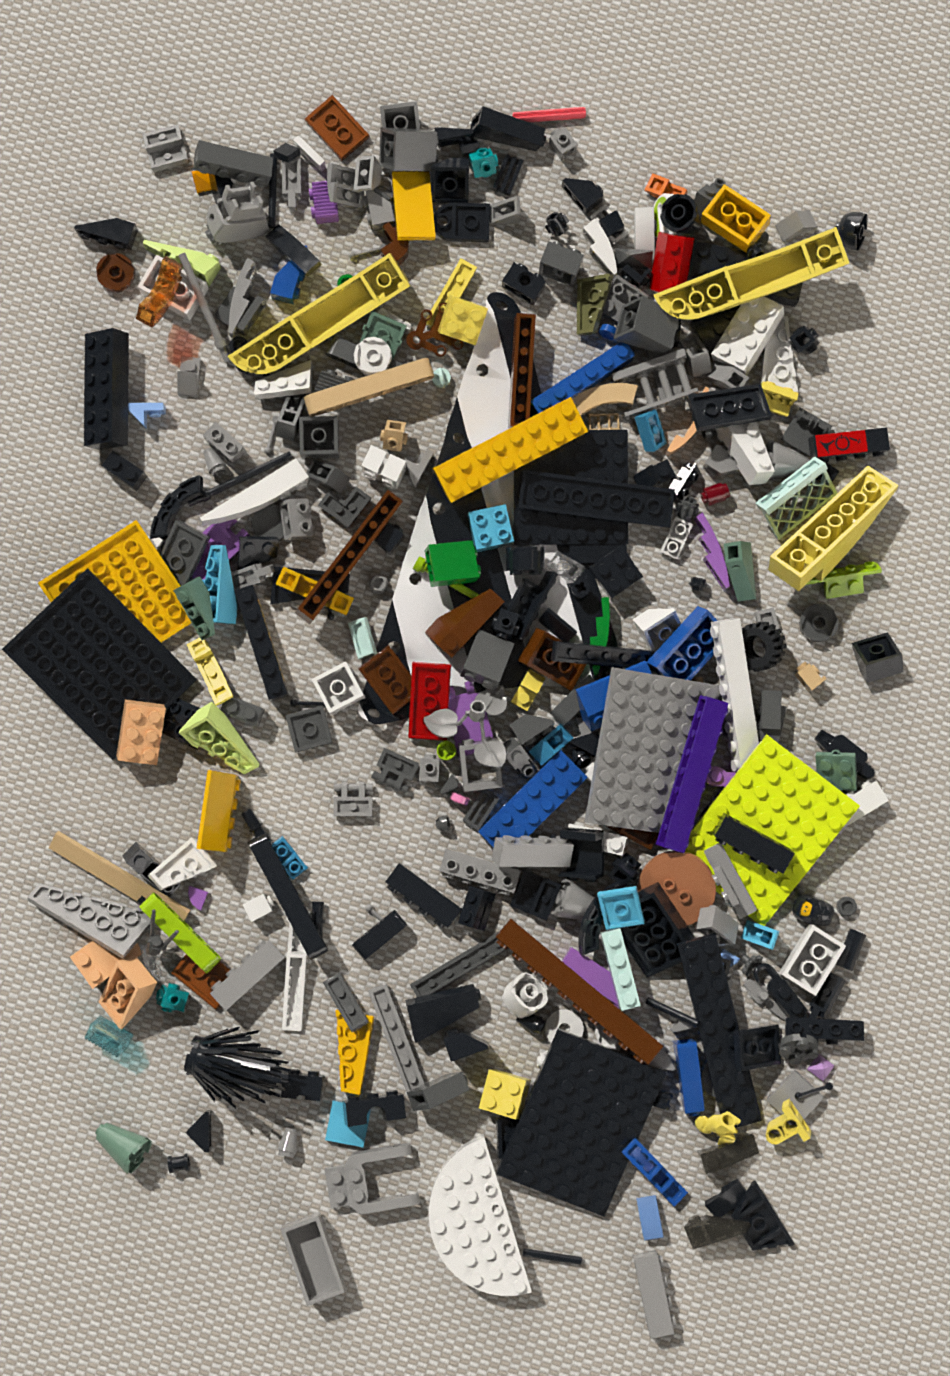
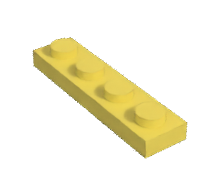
M460 258L431 309L432 318L427 321L426 326L432 327L439 304L447 303L449 295L462 297L477 270L476 266ZM444 305L440 307L442 312H444L446 307Z

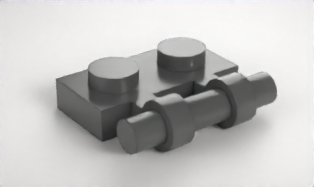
M384 748L377 762V766L383 768L381 774L374 771L371 778L377 780V783L381 785L384 783L393 787V790L397 792L407 793L409 786L402 783L404 778L412 781L419 763ZM389 771L399 775L397 781L387 777Z

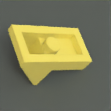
M529 669L513 696L511 703L528 711L546 678Z

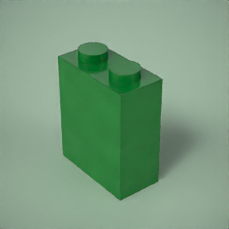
M473 540L430 544L424 550L431 587L475 583L481 575L480 565H477V551Z

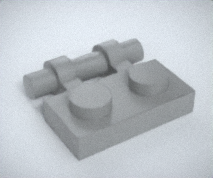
M348 782L334 784V791H341V797H334L333 816H373V797H365V791H373V784H365V782H359V784H348ZM348 791H359V797H348Z

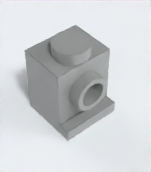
M566 127L562 130L556 128L551 132L549 143L561 161L577 151L578 144L574 141Z
M424 754V758H420L419 782L439 783L440 759H436V755ZM428 764H431L433 766V770L431 772H428L426 770V766Z

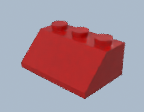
M658 232L649 285L650 290L662 292L687 282L694 242L693 237Z

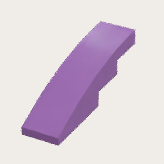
M702 512L696 516L694 521L704 534L698 539L708 554L703 558V561L721 588L726 590L730 585L722 550L712 527Z

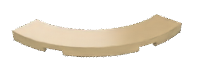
M628 383L599 385L579 393L572 400L580 416L603 404L624 403L633 405L638 385Z

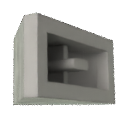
M514 196L490 205L491 224H519L520 196Z
M810 210L795 211L777 223L775 227L782 242H785L816 229L817 225Z

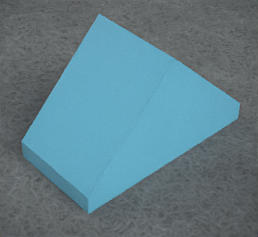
M747 920L741 939L773 950L780 931Z

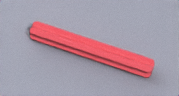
M585 107L514 112L512 117L529 123L582 119L586 117Z

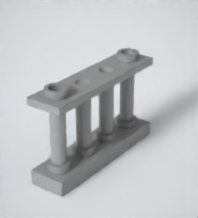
M684 348L612 373L615 383L629 384L630 379L637 377L640 379L648 405L637 408L635 400L633 405L628 404L630 411L624 413L627 420L631 419V421H634L636 416L653 409H660L683 400L687 402L688 395L699 393L697 388L691 389L683 365L685 363L684 360L688 359ZM670 365L676 366L684 389L683 393L674 396L665 372L666 367ZM653 371L658 373L666 399L657 402L654 400L647 378L648 373Z

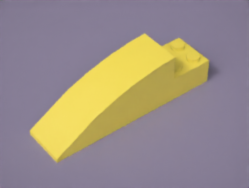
M867 466L770 556L768 570L797 591H800L813 577L822 581L870 527L899 485L870 466Z

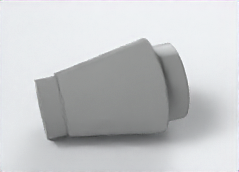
M211 447L204 450L203 454L209 474H212L213 477L223 475L226 472L225 462L214 448Z
M285 1128L277 1149L279 1150L278 1155L294 1158V1153H297V1129Z

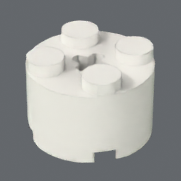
M527 972L522 973L505 987L502 1000L507 1008L518 1018L529 1017L547 1003L548 987L539 975Z

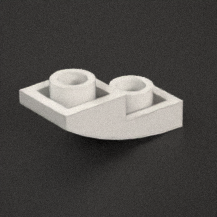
M675 517L660 552L678 559L693 524Z

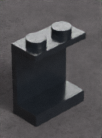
M572 827L560 830V838L567 839L574 845L570 867L560 872V876L567 877L568 880L572 881L581 878L585 879V882H596L597 879L603 877L604 830Z

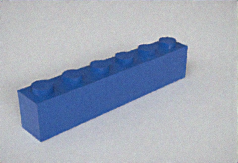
M618 343L532 399L530 409L536 415L569 397L573 398L579 393L596 386L611 376L612 373L631 363L635 357L634 352L628 344Z

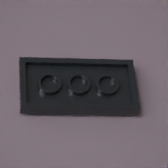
M761 384L687 396V402L697 431L770 420L772 416Z

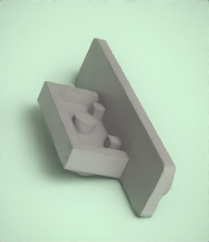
M717 843L704 850V854L715 873L712 877L716 885H721L724 890L721 894L725 902L731 903L740 919L757 911L723 845Z

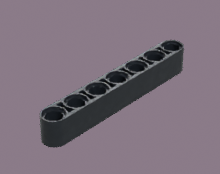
M264 832L248 841L251 851L310 960L328 952L324 940L266 833Z

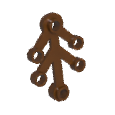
M447 303L439 304L430 331L425 333L423 331L427 321L432 318V312L428 309L421 312V319L416 331H412L407 335L406 343L409 348L413 350L424 348L435 353L437 357H443L446 354L445 346H435L426 341L431 338L452 346L454 350L463 348V341L453 339L438 332L444 313L440 307L442 305L446 306ZM424 312L429 313L428 319L423 317ZM413 337H418L419 343H414ZM455 341L460 342V348L455 347ZM438 348H442V349H443V354H442V355L438 354V352H437V349H438Z

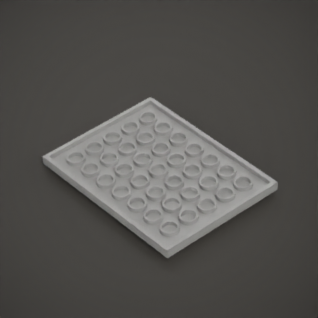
M611 668L584 822L656 833L660 832L699 696H707L718 700L719 685ZM698 811L696 812L695 819H694V820H695V824H696V819H697V813H698Z

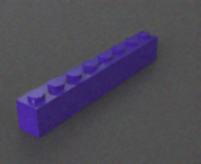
M699 696L656 845L685 853V849L689 845L690 832L695 825V815L700 808V798L706 788V778L711 770V761L717 750L716 744L718 737L722 733V724L728 713L727 707L729 703L707 696Z

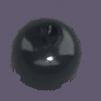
M853 211L845 214L841 221L836 223L835 227H837L844 248L857 251L861 248L865 238L863 232L864 229L867 230L868 225L867 214Z

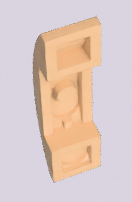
M705 387L702 393L709 392V388ZM694 421L684 438L679 435L675 436L665 455L670 456L690 441L697 431Z

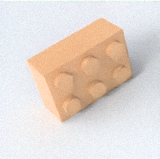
M125 700L116 755L118 761L157 765L166 710L164 704Z

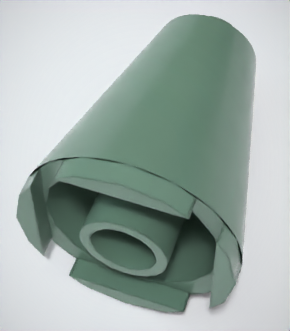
M110 1123L101 1124L95 1132L96 1140L127 1174L128 1172L130 1174L133 1173L144 1160L142 1157L144 1152L148 1153L152 1145V1141L147 1137Z

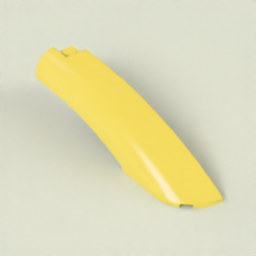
M837 227L781 249L712 271L654 294V298L659 306L669 315L683 320H694L781 291L850 263Z
M389 253L309 305L288 316L228 355V357L237 367L246 372L254 374L274 372L340 332L411 285L392 253Z

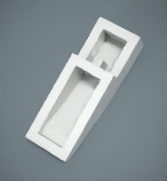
M654 207L635 208L634 249L653 250L652 267L654 261Z
M594 219L583 228L582 234L591 244L589 254L607 274L614 275V280L617 275V267L613 249L604 230L597 220Z

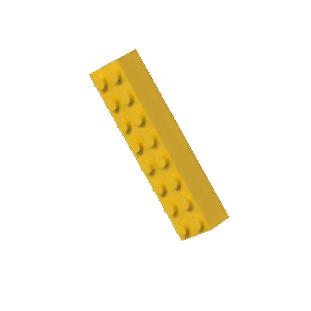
M569 397L432 469L448 501L452 503L587 433L588 430L572 398Z

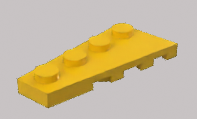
M336 1009L341 1091L361 1095L374 1016L366 1015L369 1023L352 1033L339 1009Z

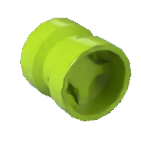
M450 741L441 742L437 747L438 757L443 761H449L454 758L456 754L455 745Z

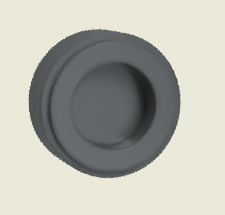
M842 897L837 901L836 908L839 914L851 916L856 912L857 904L851 897Z

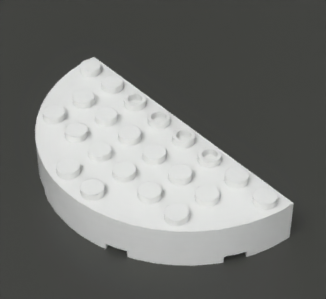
M483 1134L466 1142L456 1150L443 1164L435 1179L429 1203V1225L432 1240L445 1265L467 1285L479 1291L499 1296H516L531 1293L528 1275Z

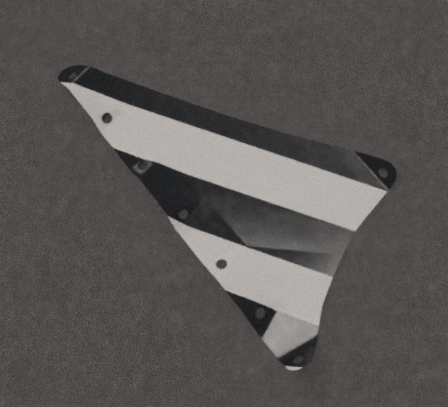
M493 292L487 296L486 308H488L463 375L436 466L508 429L514 318L521 311L516 302L506 294ZM498 301L505 302L508 306L507 310L498 309L496 303ZM534 361L531 400L541 394ZM485 364L489 369L488 374L479 376L476 372L478 365ZM530 409V417H532L534 413ZM454 434H463L465 437L464 443H456L453 439ZM513 471L452 503L448 501L435 473H433L428 492L417 516L386 622L376 648L378 653L388 646L390 642H398L400 650L395 654L411 676L413 661L451 664L450 686L454 687L456 695L467 693L464 684L467 680L460 675L477 633L454 658H451L425 631L437 618L466 603L471 598L449 585L431 587L428 573H418L412 568L419 556L425 558L424 550L430 544L472 541L467 517L468 512L506 504L514 538ZM436 503H442L445 506L443 514L437 515L434 513L433 506ZM513 543L510 546L477 552L476 560L477 565H480L481 575L475 583L462 585L478 594L492 589L505 601L479 629L493 635L491 625L494 617L498 618L501 608L507 609L523 578H527L536 585H539L546 571H553L558 574L556 583L549 590L547 600L541 605L538 617L532 622L527 637L523 641L512 639L514 646L499 682V685H503L504 689L519 687L527 671L530 669L518 662V659L535 629L539 628L555 636L538 621L547 608L554 611L577 631L570 642L590 644V637L597 636L596 617H603L602 596L596 579L588 568L591 565L570 564L569 545H514ZM511 547V551H514L515 547H537V551H540V548L544 547L545 571H542L540 575H529V572H522L521 575H510V571H506V548ZM413 573L419 574L421 576V583L418 585L412 584L409 580L410 575ZM579 578L587 580L590 584L588 595L581 599L573 597L570 591L573 581ZM582 585L575 587L578 589V593H581V591H585L582 589ZM610 622L607 646L618 647ZM587 664L574 688L589 674L596 681L606 677V672L611 666H602L598 677L594 678L593 665ZM548 678L545 679L542 685L562 687ZM366 681L363 691L366 698L360 700L358 712L362 718L373 724H385L409 717L410 702L392 714L368 681ZM472 682L475 693L487 689L482 684ZM375 709L380 713V716L372 717L368 714V710Z

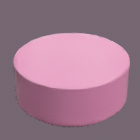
M452 791L450 796L451 800L465 806L468 805L470 798Z

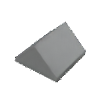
M417 101L380 106L382 127L420 129Z

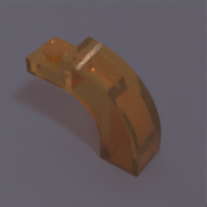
M167 256L162 259L158 278L153 289L139 304L136 315L137 320L152 328L161 320L170 307L180 286L182 264Z

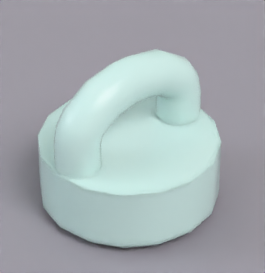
M444 368L436 369L433 372L435 376L432 379L433 384L438 388L447 387L451 381L449 371Z

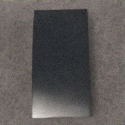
M737 1178L721 1187V1193L706 1200L705 1206L717 1220L734 1209L747 1190Z

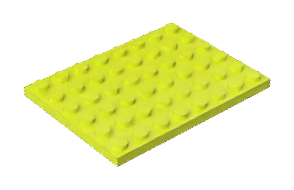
M766 734L690 832L689 845L685 852L692 853L701 858L714 875L715 873L704 854V850L719 843L715 840L716 837L713 835V831L724 813L792 849L795 854L784 874L779 871L776 874L767 869L768 865L763 862L757 864L749 859L750 855L746 853L741 855L732 850L733 846L728 843L723 845L757 908V911L748 916L758 924L765 926L860 805ZM716 885V892L722 896L721 892L724 891L722 886Z

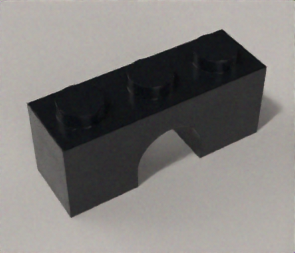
M398 1090L386 1091V1095L380 1096L378 1093H369L366 1098H359V1095L347 1097L348 1100L342 1101L344 1120L347 1127L367 1124V1113L373 1107H380L382 1109L383 1119L386 1121L406 1118L404 1094L398 1093Z

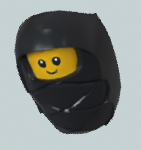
M807 894L800 895L794 901L792 908L796 919L819 926H828L834 914V908L830 903Z

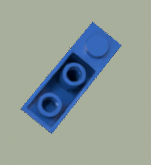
M290 260L275 275L270 295L274 300L294 305L295 299L298 300L301 290L299 284L300 281H304L305 274Z

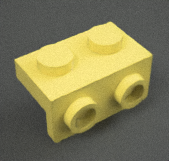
M763 381L761 386L770 412L787 417L799 393L794 392L791 388H782L776 386L773 382Z

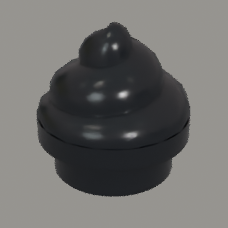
M574 749L571 761L579 769L584 768L591 761L590 754L582 749Z

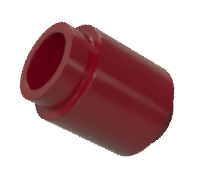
M717 483L705 487L703 492L700 493L702 502L704 504L707 503L708 506L724 502L727 498H730L729 488L726 483Z

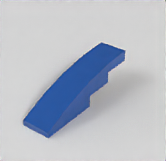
M636 1138L621 1151L674 1207L688 1193Z

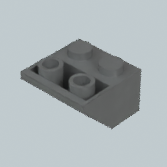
M525 714L511 723L508 728L521 746L525 744L528 747L537 740L536 736L541 734L543 737L553 730L552 726L555 723L551 719Z

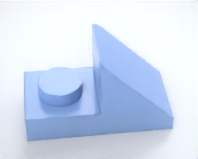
M128 403V412L147 429V415L154 418L166 415V406L164 403Z

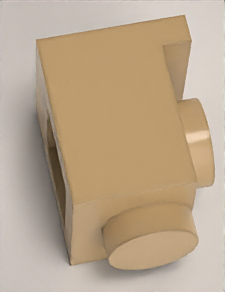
M806 661L796 668L798 672L794 674L808 692L814 690L827 679L825 676L820 677L818 668L815 665L811 666L810 663L807 664Z

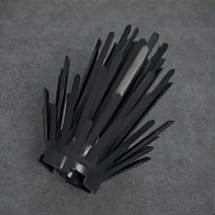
M235 1027L232 1029L227 1028L206 1037L194 1036L190 1044L194 1046L190 1054L186 1055L184 1071L187 1075L193 1076L214 1103L215 1098L212 1092L219 1099H225L236 1109V1105L232 1103V1098L223 1090L245 1101L244 1097L229 1088L231 1087L266 1104L265 1100L261 1099L258 1094L241 1086L262 1094L281 1097L280 1094L270 1091V1089L286 1091L284 1087L277 1086L276 1083L290 1085V1081H288L289 1076L283 1074L282 1071L290 1073L293 1070L279 1066L281 1063L288 1064L289 1061L272 1059L263 1054L249 1053L257 1052L280 1055L282 1054L281 1051L260 1047V1043L226 1044L250 1041L252 1039L250 1035L257 1034L260 1030L219 1037L237 1031L240 1028Z

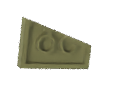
M609 273L577 279V335L597 334L614 275Z

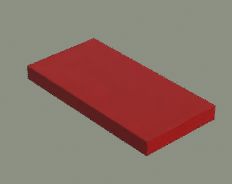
M412 662L408 738L447 741V738L434 735L426 727L424 717L440 709H449L451 664Z

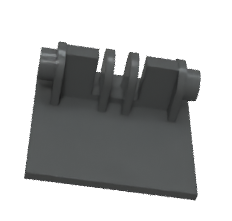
M800 407L781 440L810 456L808 439L813 435L829 434L833 426Z

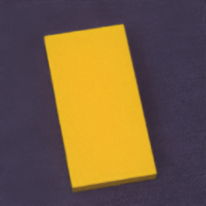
M392 171L397 240H435L429 172Z

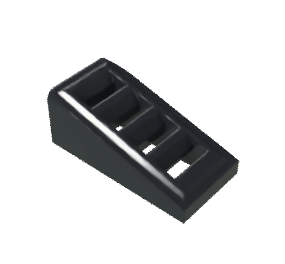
M434 128L439 139V148L475 140L473 129Z

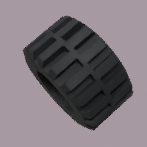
M756 622L742 628L749 671L754 670V672L775 667L777 663L782 661L781 657L785 656L786 652L783 651L786 648V644H783L785 637L780 635L782 632L780 629H775L776 625H769V622ZM756 636L761 637L766 644V653L763 657L757 655L753 649V640Z

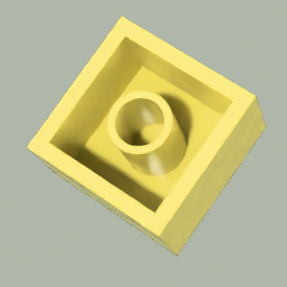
M449 295L438 332L476 345L488 308Z
M489 1069L479 1108L515 1120L519 1119L526 1102L531 1079L498 1069Z

